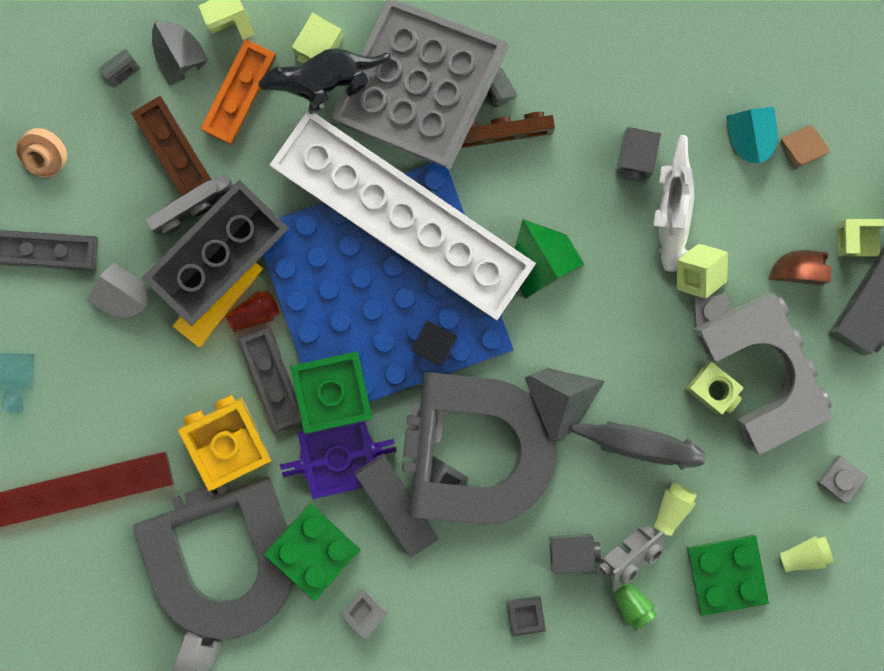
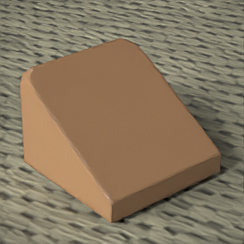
M812 125L780 139L794 169L815 161L830 152L828 146Z

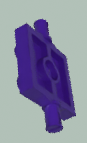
M366 421L308 434H304V431L297 432L301 446L300 460L281 463L280 468L281 470L295 468L281 472L283 478L303 473L309 483L312 499L363 488L354 472L381 454L397 453L396 446L386 449L382 448L395 444L394 438L374 443L368 433Z

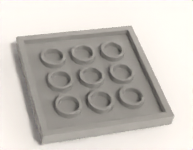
M387 0L361 55L375 57L384 53H390L391 57L385 63L374 68L360 70L366 73L369 81L365 89L348 97L347 89L349 85L345 86L330 118L335 123L450 170L509 46L505 41L397 0Z

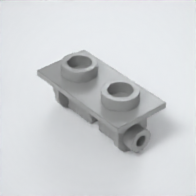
M650 526L645 528L639 527L623 541L622 545L629 553L624 552L617 546L600 560L598 571L606 578L609 575L612 577V590L614 592L623 584L629 585L638 576L639 571L648 563L652 565L658 561L664 551V532L661 531L656 535Z

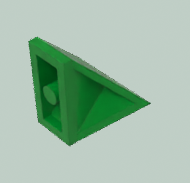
M522 219L515 249L536 263L520 286L524 297L528 298L583 266L584 263L567 235Z

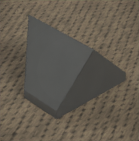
M550 368L525 377L551 441L571 433L569 430L570 424L580 423L605 382Z

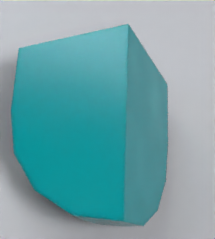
M774 106L750 109L726 116L733 148L742 159L749 163H762L771 157L778 141Z

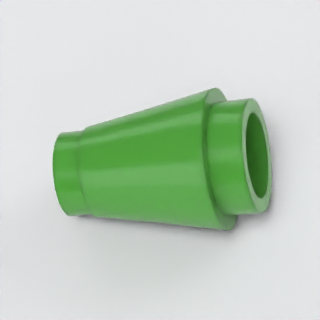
M632 583L629 585L623 584L615 592L612 588L610 589L614 594L613 596L627 626L631 625L635 631L658 616L653 609L655 605Z

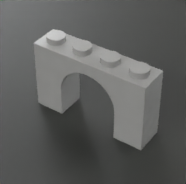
M767 292L693 328L707 359L714 362L758 343H766L772 346L781 356L785 366V381L780 393L770 403L736 419L749 449L758 455L833 419L829 410L832 407L831 400L824 389H819L815 377L818 376L816 367L809 358H805L800 348L804 343L798 330L795 327L791 328L786 316L789 315V310L782 297H777L776 294Z

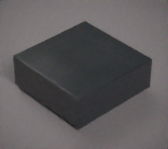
M427 320L411 351L442 367L458 336Z

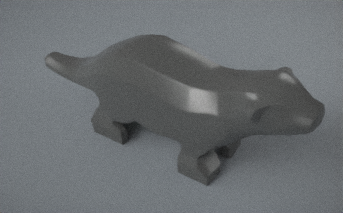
M609 421L606 424L600 425L572 423L569 426L571 432L597 443L603 451L661 465H678L681 470H684L685 468L702 466L706 460V453L693 444L690 439L680 441L673 436Z

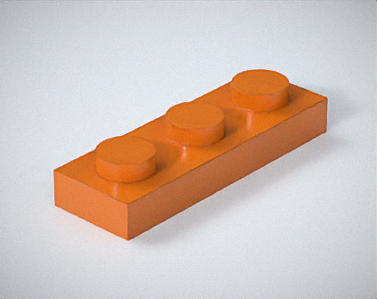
M247 39L244 40L200 128L202 132L231 146L233 145L260 91L258 83L263 75L271 69L277 57L276 53Z

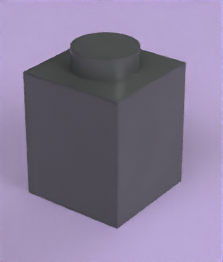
M627 127L623 133L616 172L622 173L623 178L630 181L643 182L644 178L649 179L654 172L661 133Z
M591 534L549 536L551 570L553 573L595 571V563H599L601 560L600 543L594 542V536Z

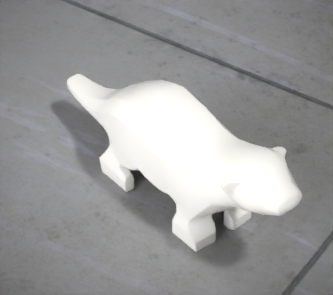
M686 135L679 136L670 166L661 167L660 184H663L660 210L655 211L654 227L659 229V240L662 245L659 249L661 262L664 270L668 272H676L677 259L688 252L685 245L689 235L695 190L692 169L689 163L688 138Z

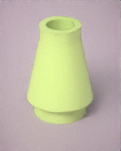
M673 482L670 488L665 489L654 528L660 532L663 531L666 535L672 536L675 529L696 506L694 501L697 494Z
M815 535L780 553L786 573L798 570L827 569L826 565L834 563L826 536L817 538Z

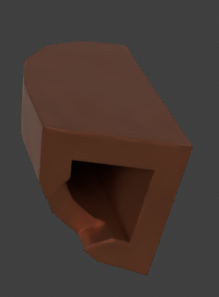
M791 251L780 257L774 264L768 280L815 285L827 284L831 282V266L825 265L829 255L827 252Z

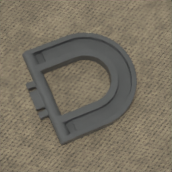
M424 372L420 416L408 415L406 424L417 425L418 427L417 430L406 429L403 457L414 458V463L402 462V471L414 472L409 517L475 524H494L515 518L532 507L549 485L556 462V440H550L533 397L523 389L501 380ZM437 410L488 415L503 421L511 429L517 443V459L510 474L501 482L487 487L430 482Z
M270 477L229 491L226 484L217 488V495L214 494L213 490L208 491L206 486L184 494L187 501L186 506H184L180 495L171 498V503H173L175 510L133 524V530L156 597L165 612L186 630L214 639L240 637L264 626L285 604L293 583L263 556V553L287 528ZM240 505L258 558L257 578L250 590L241 597L233 600H216L203 594L194 584L175 528Z

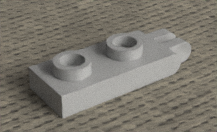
M220 175L211 181L205 182L145 220L156 234L159 235L163 232L164 235H168L182 226L180 221L188 216L198 217L211 208L210 203L220 198L222 194L232 187V181L227 175Z

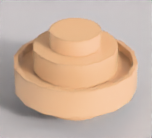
M34 128L28 130L17 141L16 154L18 160L25 169L36 176L46 178L55 176L66 164L68 157L66 148L62 141L50 131Z

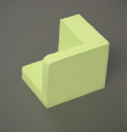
M210 0L198 5L204 22L211 33H216L236 24L242 39L255 35L241 0Z
M845 219L837 223L838 257L879 256V229L884 227V219Z
M698 244L677 259V290L706 299L727 282L728 252Z

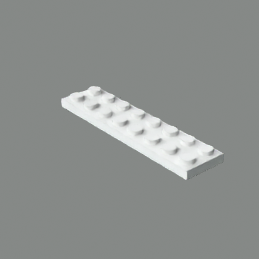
M308 110L270 163L272 169L495 321L499 319L536 264L317 114L313 113L310 115Z

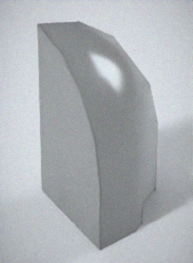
M113 262L99 276L87 301L114 317L129 318L138 315L147 306L149 296L147 289L137 277Z
M190 631L187 632L173 671H210L217 659L223 641L203 637Z

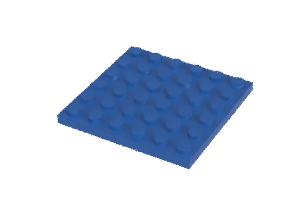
M432 163L404 173L464 214L448 169ZM324 203L279 218L289 229L263 256L301 364L358 351L369 402L423 383L424 372L449 374L514 350L502 316L495 321ZM427 320L458 336L442 367L411 351Z

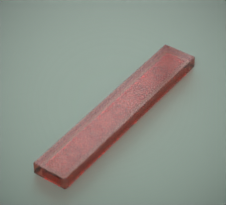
M167 451L0 492V527L174 485Z

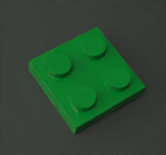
M358 351L290 366L304 434L373 419Z
M308 503L263 553V556L307 597L315 602L361 549L313 504Z
M756 535L687 547L699 614L701 616L769 604Z

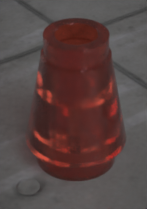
M265 290L263 292L256 291L230 313L226 314V318L231 329L234 332L274 321V316L280 312L272 294Z

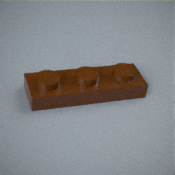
M161 96L131 113L181 196L212 180Z
M532 112L525 114L522 120L511 121V117H499L492 119L491 124L478 126L477 122H473L461 148L553 135L555 130L553 115L544 116V112Z

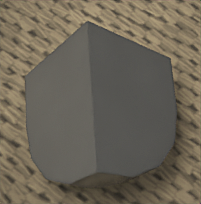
M170 22L154 23L152 30L153 50L159 67L169 85L184 80L185 77L182 73L196 66L199 70L205 65L208 58L199 42L189 31L180 25Z

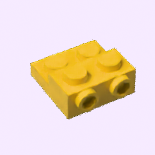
M233 395L222 398L214 403L215 410L205 415L202 410H198L184 417L185 425L180 426L178 429L208 491L214 490L272 460L242 397L236 400Z

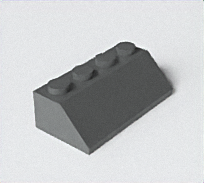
M239 179L141 279L192 327L289 228Z

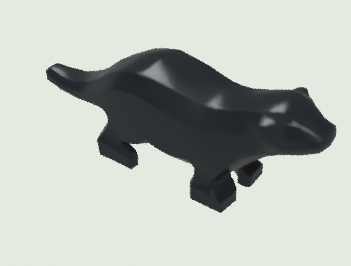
M327 49L304 64L292 67L271 68L263 75L258 85L261 90L288 92L310 102L308 111L311 115L325 108L323 102L329 100L326 93L333 90L336 86L349 85L347 89L348 97L362 92L369 81L366 73L360 70L381 65L388 61L391 55L390 53H384L375 57H366L348 50Z

